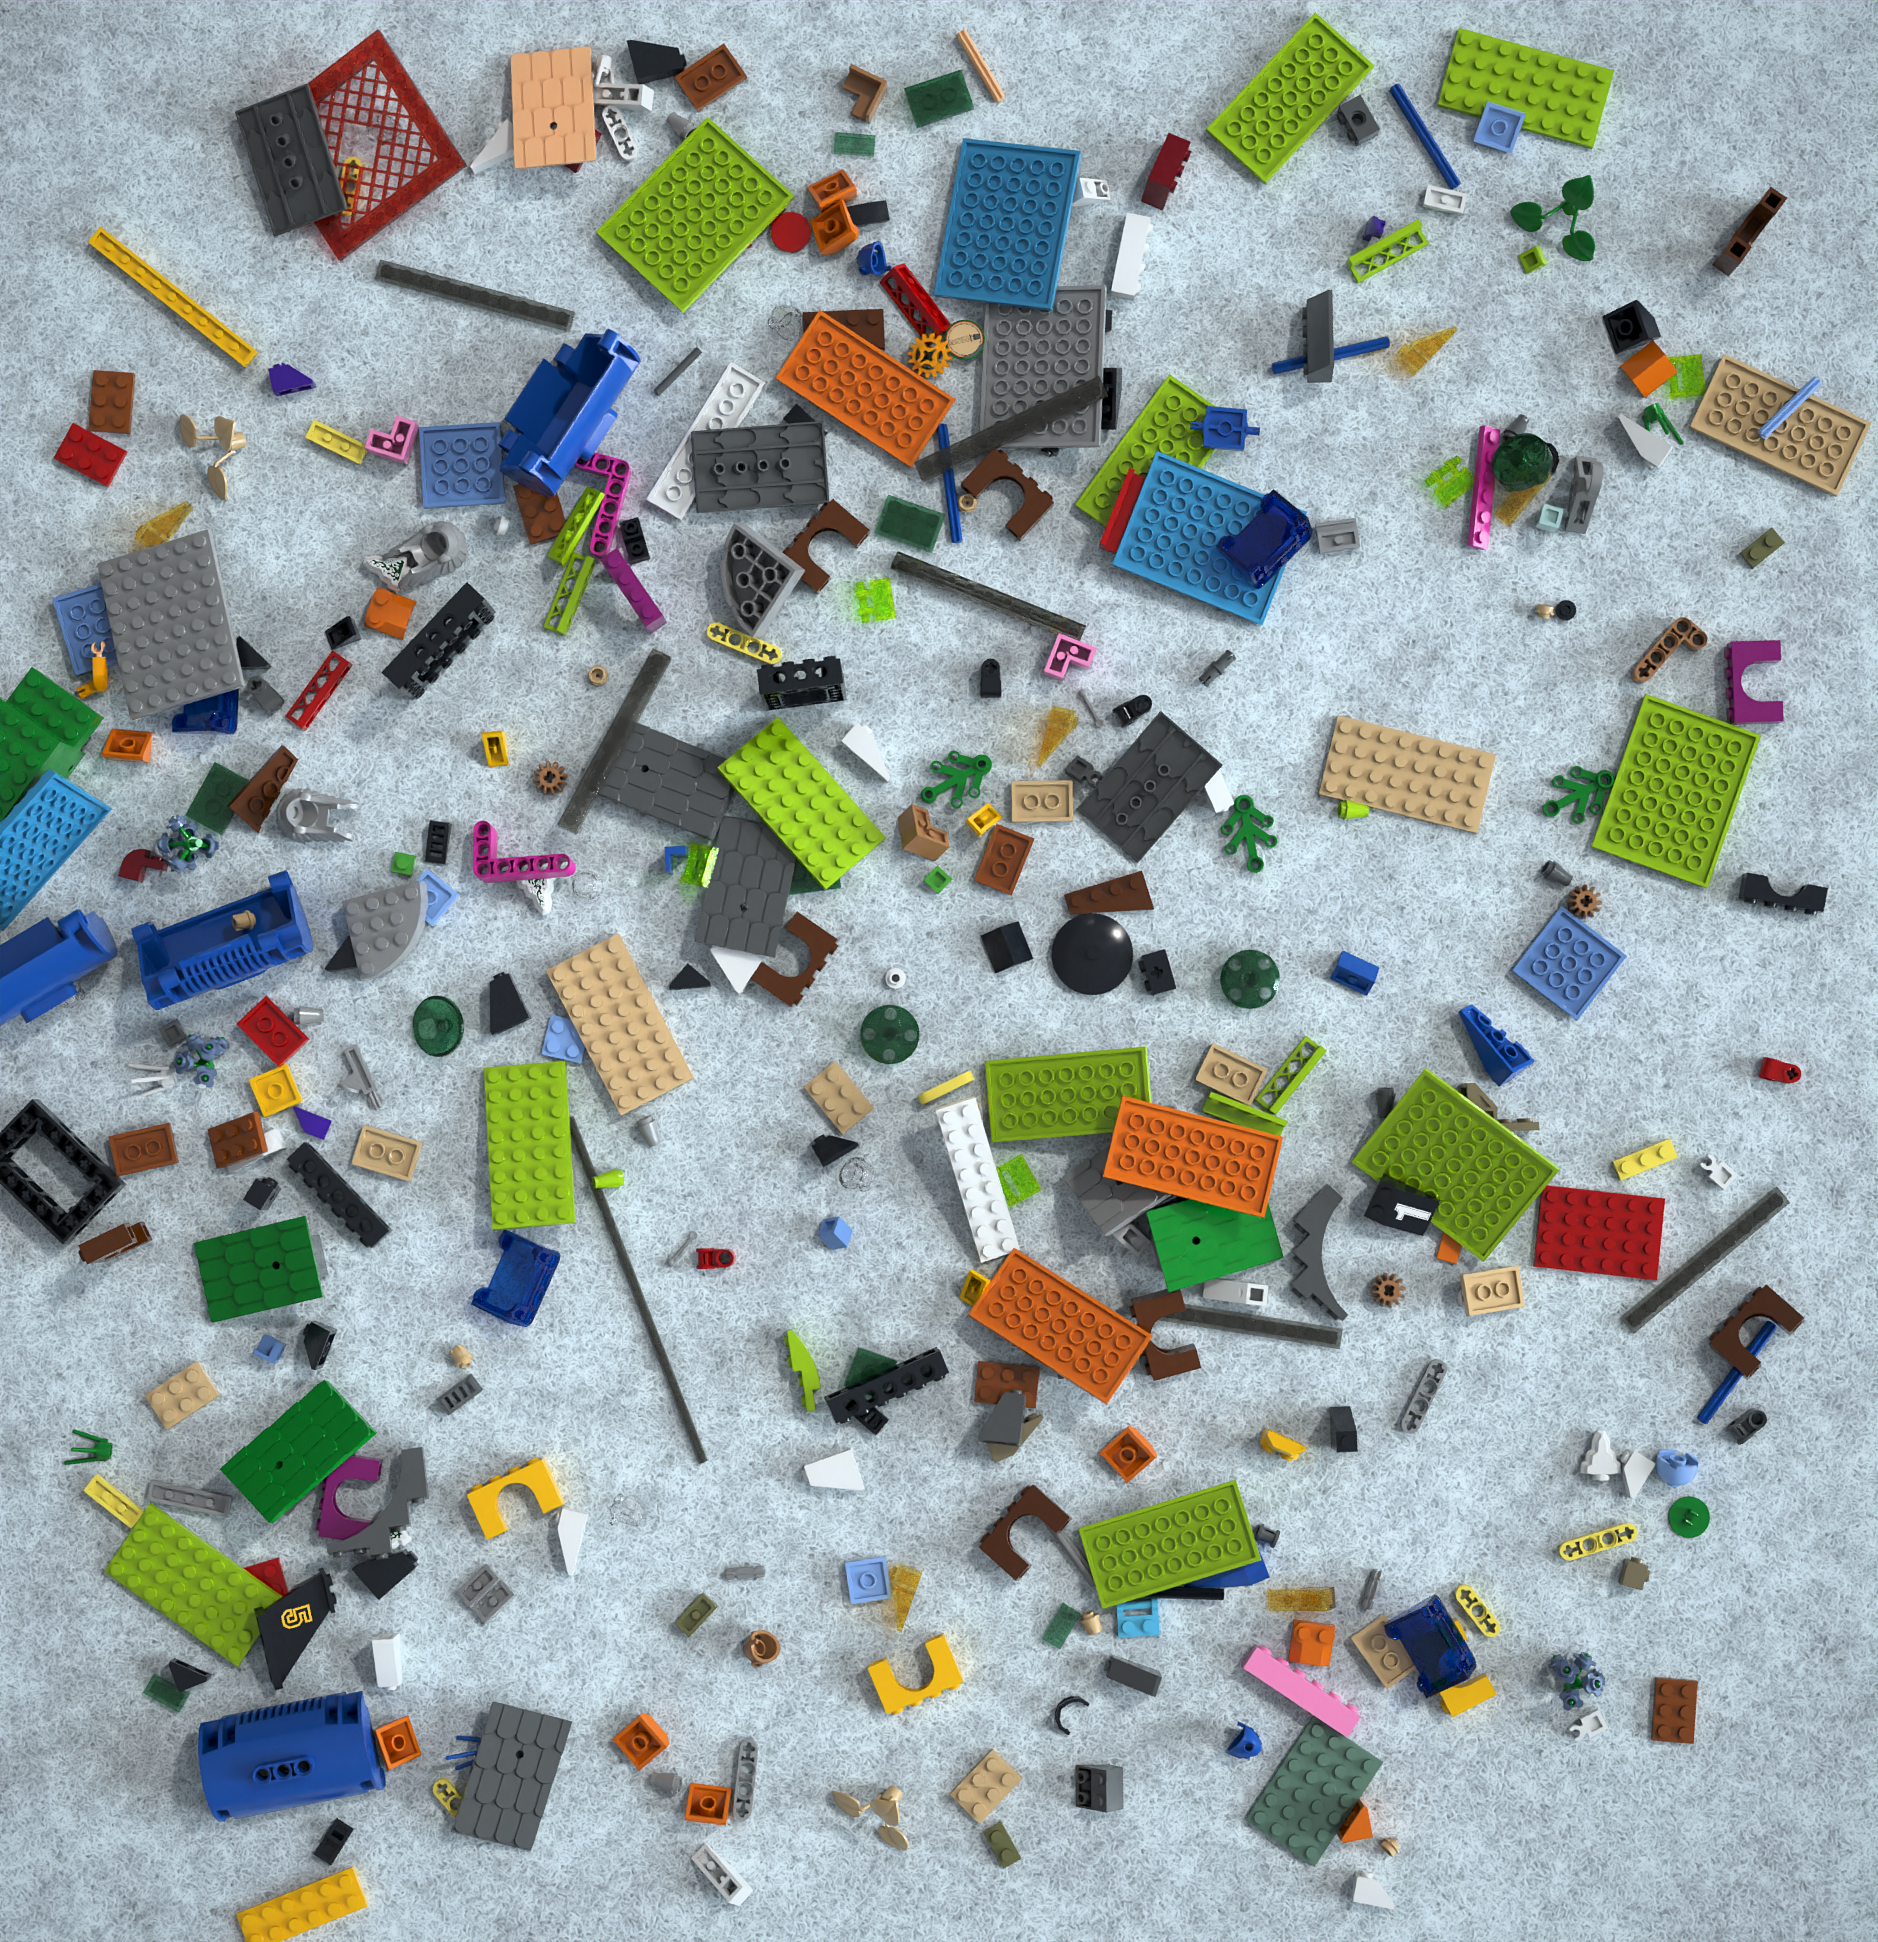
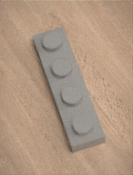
M152 1479L147 1500L227 1518L230 1514L233 1496Z

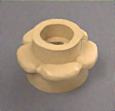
M965 493L958 498L957 502L960 511L971 513L975 510L977 499L972 494Z
M1538 604L1537 610H1534L1538 612V617L1547 619L1550 618V615L1555 614L1553 613V606Z
M600 666L592 667L588 672V679L591 680V684L598 686L599 684L603 685L606 683L607 670Z
M1392 1837L1389 1839L1384 1838V1841L1380 1844L1381 1848L1391 1857L1396 1853L1399 1854L1397 1849L1399 1844Z

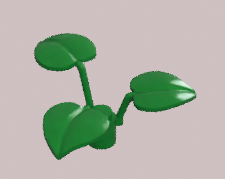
M1590 175L1568 180L1562 187V196L1566 201L1561 202L1559 206L1544 215H1541V206L1534 202H1522L1516 204L1510 210L1512 218L1519 227L1527 232H1535L1542 227V219H1546L1562 208L1566 215H1573L1570 228L1571 235H1566L1562 239L1565 252L1572 258L1580 261L1593 260L1595 252L1593 237L1583 230L1574 232L1576 219L1579 215L1578 210L1588 209L1594 200V186Z

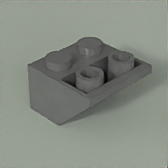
M1076 1765V1807L1106 1813L1123 1809V1767L1114 1765Z

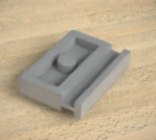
M1356 518L1315 524L1319 554L1360 548Z

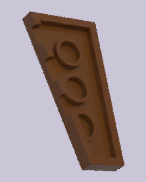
M883 309L822 311L877 348L885 350ZM818 311L803 312V333H805Z
M281 745L227 806L254 831L259 833L265 817L267 818L271 811L272 804L275 799L277 800L283 784L287 782L299 759L285 746Z
M1142 871L1064 894L1070 914L1154 910Z

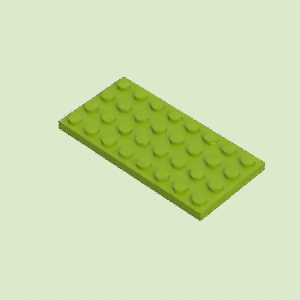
M1315 12L1206 128V132L1266 185L1375 66Z
M1458 28L1437 106L1481 118L1486 102L1490 101L1526 113L1521 130L1592 149L1614 70Z
M1169 374L1078 499L1075 506L1106 528L1129 468L1134 469L1135 474L1146 478L1156 451L1202 469L1215 449L1203 448L1204 437L1202 430H1190L1191 421L1203 422L1206 415V407L1214 405Z
M779 717L717 767V771L825 891L886 839L883 833Z
M1147 1046L985 1061L992 1142L1113 1133L1122 1096L1152 1103Z
M566 1061L484 1068L492 1230L576 1224Z
M1236 1479L1078 1528L1102 1609L1261 1561Z
M152 1503L148 1505L104 1571L237 1667L241 1665L260 1636L254 1608L262 1606L265 1609L283 1597Z

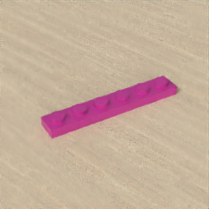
M1486 425L1479 428L1467 546L1480 550L1488 549L1500 429Z

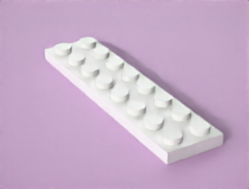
M730 362L646 500L682 521L696 499L691 432L740 427L766 383Z
M972 1096L935 1108L980 1262L1009 1254L1013 1248L1020 1250L975 1097Z

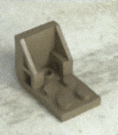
M1476 1083L1461 1084V1094L1510 1131L1540 1130L1539 1122H1533V1118H1519L1517 1123H1513L1512 1119H1498L1497 1106Z

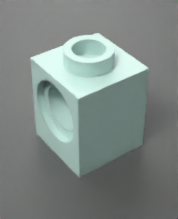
M1543 504L1539 509L1535 528L1555 533L1559 529L1564 509Z

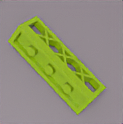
M1417 219L1349 257L1346 264L1357 283L1366 280L1427 246L1429 243L1421 231L1423 226L1421 221ZM1417 233L1422 242L1417 246L1408 244L1409 237ZM1396 244L1404 246L1403 253L1399 256L1390 254L1392 246ZM1380 254L1387 257L1383 265L1373 264L1374 256ZM1360 264L1369 266L1368 272L1361 277L1355 269Z
M588 486L586 487L548 552V558L562 567L566 566L601 506L605 494Z
M573 552L543 628L564 636L567 635L596 564L595 558L585 557ZM576 558L584 561L581 571L577 573L573 567ZM575 577L577 580L573 590L568 591L565 584L568 579ZM568 596L569 600L566 608L560 610L558 605L559 599ZM560 614L561 620L558 627L549 625L552 617Z
M1305 1036L1255 1100L1273 1115H1276L1327 1050ZM1306 1042L1316 1049L1311 1056L1302 1057L1301 1048ZM1299 1052L1300 1057L1294 1058L1295 1055ZM1308 1058V1060L1303 1065V1059ZM1300 1059V1070L1290 1073L1289 1063L1292 1060ZM1286 1068V1069H1287V1073L1281 1074V1073L1284 1071V1069ZM1296 1074V1075L1292 1078V1080H1290V1075ZM1287 1075L1288 1085L1285 1088L1277 1089L1276 1079L1279 1076ZM1274 1083V1089L1268 1090ZM1283 1090L1281 1094L1278 1096L1277 1091ZM1275 1091V1101L1269 1106L1261 1098L1266 1092Z
M1214 1092L1208 1093L1202 1109L1203 1112L1234 1124L1281 1136L1283 1128L1286 1127L1288 1122Z

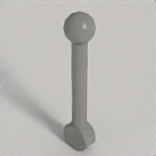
M1084 689L1079 690V696L1083 697L1096 721L1095 726L1102 727L1103 721L1096 715L1086 696V691Z
M691 1232L682 1247L672 1258L667 1260L668 1266H673L675 1260L689 1243L697 1238L696 1232Z

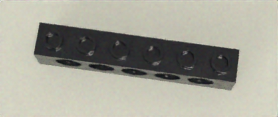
M304 1142L287 1158L290 1162L288 1166L296 1174L299 1172L304 1177L302 1180L309 1188L314 1187L316 1189L318 1198L332 1206L331 1211L338 1218L342 1217L346 1221L345 1226L352 1233L355 1231L360 1236L359 1240L365 1247L375 1248L392 1231L309 1142ZM308 1161H312L315 1165L312 1172L306 1170L305 1166ZM322 1176H326L329 1180L326 1187L320 1185V1178ZM337 1190L343 1194L340 1202L334 1199V1193ZM351 1205L357 1209V1214L354 1217L348 1214V1208ZM365 1220L371 1223V1229L368 1232L362 1228V1223Z
M935 1347L829 1394L824 1399L835 1423L843 1424L850 1421L851 1417L856 1414L864 1415L874 1406L881 1407L888 1404L889 1400L894 1397L902 1398L906 1396L908 1391L912 1389H922L930 1381H940L945 1378L949 1371L941 1351ZM923 1366H929L930 1369L927 1374L923 1375L920 1373ZM905 1374H910L911 1379L907 1383H902V1377ZM885 1383H892V1388L889 1391H883ZM867 1391H873L872 1398L865 1400L864 1394ZM853 1399L854 1405L851 1408H846V1401Z

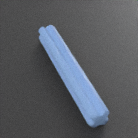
M1817 377L1809 380L1758 430V434L1763 439H1766L1821 385V381Z

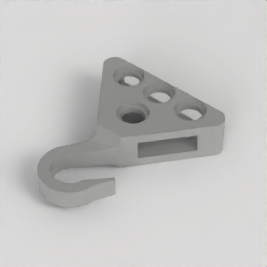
M1576 456L1573 468L1575 475L1572 478L1570 489L1572 496L1569 497L1567 510L1569 517H1566L1565 531L1586 534L1602 485L1603 465L1601 462H1597L1596 458ZM1583 465L1589 466L1588 475L1584 474ZM1580 500H1584L1581 524L1573 523Z

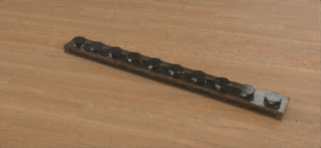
M381 259L375 276L376 281L566 332H571L576 314L571 310Z
M1100 376L922 458L914 462L921 480L925 482L1107 397L1108 394Z
M899 551L896 553L890 569L946 590L974 603L984 605L1012 618L1027 622L1057 635L1060 633L1080 641L1086 628L1084 624Z
M654 648L650 652L557 824L559 827L577 835L672 660L670 656Z
M1774 1187L1619 1317L1632 1334L1636 1333L1790 1203L1778 1187Z
M1185 1304L1186 1310L1166 1315L1159 1319V1321L1340 1349L1343 1331L1342 1328Z

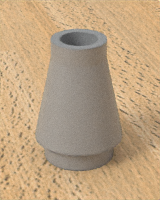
M672 112L667 117L666 121L680 139L685 140L696 129L694 123L677 115L675 112Z
M300 1005L299 1008H294V1024L302 1026L324 1021V1009Z
M651 1115L636 1121L638 1125L636 1128L649 1147L661 1143L655 1119H652Z
M653 1772L650 1785H654L670 1794L679 1793L682 1777L673 1773Z

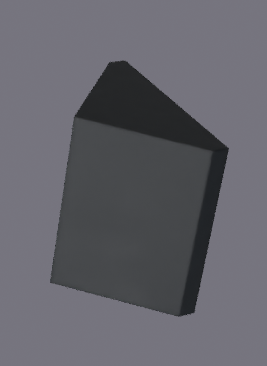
M1019 921L1001 926L981 935L995 974L1033 959Z

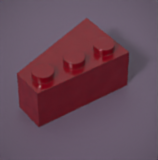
M1168 133L1148 177L1141 202L1160 210L1164 209L1170 193H1174L1178 184L1176 178H1181L1185 166H1182L1183 162H1188L1192 151L1188 150L1190 141Z

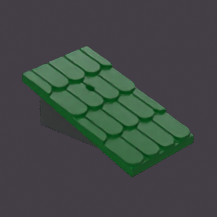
M1190 1199L1146 1212L1151 1229L1148 1232L1158 1268L1163 1272L1168 1293L1284 1258L1269 1203L1267 1204L1264 1218ZM1194 1237L1199 1238L1198 1244H1193L1192 1240Z
M306 1216L194 1243L211 1323L324 1297L320 1277L328 1275L320 1235L310 1236Z
M324 1380L317 1384L299 1402L293 1404L270 1427L265 1428L253 1441L237 1452L220 1470L269 1523H274L282 1515L289 1516L307 1493L368 1442L377 1432L331 1383Z

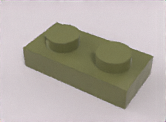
M1771 527L1739 554L1753 569L1785 542Z
M702 1592L675 1621V1624L690 1637L713 1613L718 1605Z
M1002 1821L983 1830L1003 1869L1021 1859Z

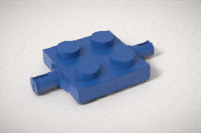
M1207 406L1204 421H1191L1190 430H1202L1204 437L1203 448L1243 451L1246 436H1259L1260 427L1248 426L1246 420L1247 409Z

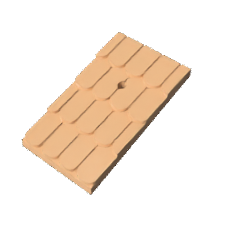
M591 47L511 55L515 169L596 161ZM554 125H557V128L555 130H552V127Z

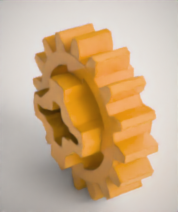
M930 333L928 338L926 334H922V340L916 337L915 341L917 344H910L913 351L908 352V355L912 356V359L908 360V362L914 363L912 370L919 369L918 375L925 373V377L929 378L932 373L933 377H937V371L943 374L945 373L943 367L948 368L950 366L947 360L952 359V356L948 355V352L952 349H946L945 346L948 341L941 342V335L935 338L934 333ZM926 342H933L937 345L931 347L928 344H926ZM918 349H919V351H920V358H919V359H918V357H917ZM935 351L931 359L925 360L928 352ZM940 352L943 354L942 361L939 359ZM929 364L932 367H934V369H927L923 366Z

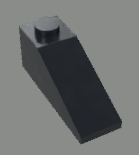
M1103 368L1102 430L1117 429L1122 391V368Z

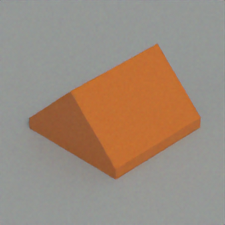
M843 169L807 187L820 213L830 208L840 199H843L846 203L857 197V189Z
M1653 340L1620 366L1645 398L1678 372L1666 354Z
M112 729L103 749L102 757L114 761L150 763L153 733Z
M408 1715L379 1725L374 1730L387 1771L422 1755Z
M690 1783L684 1820L726 1826L732 1788Z
M1362 1799L1358 1800L1337 1832L1339 1839L1343 1843L1373 1837L1368 1808Z

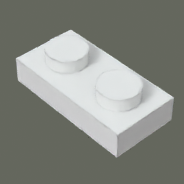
M1428 185L1422 207L1462 216L1467 194Z

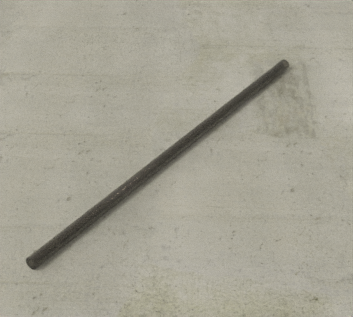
M571 1116L570 1133L697 1462L698 1464L708 1461L603 1189H595L593 1186L592 1177L597 1176L575 1117Z

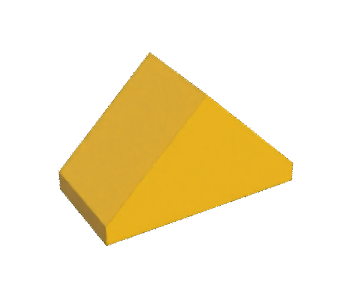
M502 730L483 732L482 739L488 767L509 765L506 734Z
M988 802L965 821V824L980 838L1002 816Z
M971 1269L959 1298L974 1307L991 1280Z

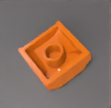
M840 199L815 218L810 219L819 251L823 255L838 253L853 243L858 237V227L852 223L843 199Z
M377 588L368 607L364 626L403 640L413 608L417 602L389 592L386 589Z
M1130 1425L1124 1428L1120 1434L1099 1452L1122 1476L1126 1483L1132 1480L1157 1457L1153 1446L1136 1428Z
M1293 1619L1288 1661L1315 1666H1330L1332 1646L1335 1639V1625Z
M644 1713L638 1715L612 1739L637 1767L638 1771L670 1744L668 1736L650 1715Z

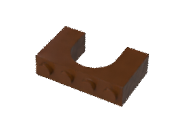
M1770 186L1712 265L1729 277L1752 248L1753 242L1776 215L1787 197Z
M993 448L961 482V487L967 493L972 494L975 499H978L995 481L1006 479L1018 484L1024 493L1025 500L1020 510L1006 523L1005 528L1021 541L1053 507V497L1045 490L1042 492L1037 487L1038 483L1033 478H1027L1022 474L1024 471L1019 465L1010 463L1007 460L1009 457L1001 449L997 451Z
M834 499L821 506V513L817 517L813 516L806 526L808 528L804 533L799 532L793 540L795 543L792 547H787L782 552L805 569L800 580L816 594L821 592L831 580V577L810 558L808 550L812 539L821 532L833 531L858 548L870 534V529Z
M798 911L786 929L808 945L811 952V961L808 968L798 976L786 977L761 962L750 978L790 1007L794 1004L797 1006L804 997L801 993L805 987L808 989L815 981L813 976L816 971L821 972L827 964L825 961L828 954L833 955L839 946L836 944L837 938Z
M138 1222L132 1226L129 1223H124L78 1245L80 1248L78 1253L82 1261H86L87 1264L108 1262L152 1241V1237L145 1222Z
M1767 1284L1763 1288L1759 1286L1753 1292V1298L1749 1302H1743L1738 1308L1739 1313L1735 1317L1730 1316L1723 1325L1725 1327L1721 1332L1717 1330L1709 1338L1711 1341L1709 1343L1710 1348L1746 1380L1762 1365L1761 1361L1742 1345L1739 1339V1331L1742 1325L1751 1318L1765 1317L1772 1320L1791 1336L1804 1322V1317Z
M1167 1289L1135 1297L1131 1299L1132 1305L1129 1306L1131 1317H1136L1137 1326L1150 1334L1157 1320L1166 1315L1186 1310L1180 1289L1169 1293ZM1150 1340L1142 1352V1357L1146 1356L1148 1362L1144 1364L1147 1376L1151 1375L1153 1381L1201 1368L1194 1343L1174 1349H1162Z
M1028 1485L1021 1492V1499L1018 1502L1014 1501L1008 1507L1007 1511L1009 1513L1004 1518L1000 1517L993 1525L995 1529L991 1534L986 1533L980 1540L982 1544L979 1548L1015 1581H1019L1032 1565L1011 1544L1010 1531L1013 1524L1023 1516L1034 1515L1040 1518L1055 1533L1060 1534L1072 1520L1070 1515L1036 1485L1031 1487Z

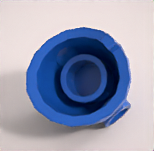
M880 241L863 246L859 250L856 259L859 272L862 275H880L892 269L890 265L887 266L885 252Z
M1238 1721L1237 1725L1243 1727V1729L1228 1746L1225 1753L1239 1759L1257 1756L1262 1751V1742L1259 1739V1735L1255 1733L1252 1727Z

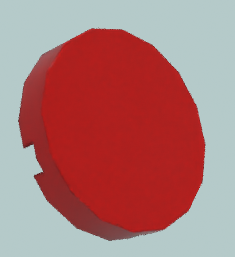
M785 212L773 221L771 238L775 246L781 251L796 253L804 249L809 243L811 236L810 225L801 214Z

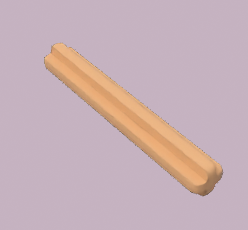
M962 30L957 34L958 41L996 103L1004 99L1002 90L966 30Z

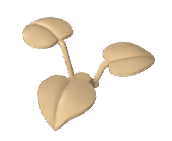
M182 414L180 415V431L188 447H195L196 440H219L222 448L225 451H229L214 462L213 466H208L207 471L209 484L215 494L223 500H229L227 498L226 476L219 467V464L230 455L235 454V450L246 447L244 434L242 432L234 433L236 421L218 416L214 420L216 436H198L194 421L189 416Z
M889 1786L883 1795L879 1794L877 1798L865 1806H860L858 1800L848 1794L832 1791L833 1798L838 1807L849 1816L860 1817L861 1812L871 1807L872 1811L885 1822V1826H879L878 1828L880 1837L888 1845L896 1849H909L906 1836L897 1828L890 1827V1825L897 1826L900 1821L897 1803L903 1794L897 1787Z

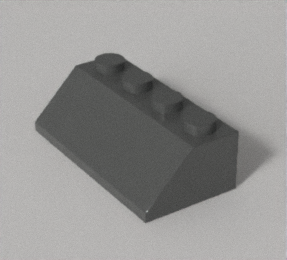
M1327 290L1307 299L1306 307H1302V319H1306V326L1302 328V337L1306 338V344H1303V357H1307V363H1303V375H1307V383L1332 382L1334 369L1332 290Z

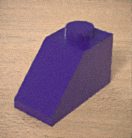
M278 363L273 365V368L268 369L273 393L277 397L316 388V384L311 378L288 364Z

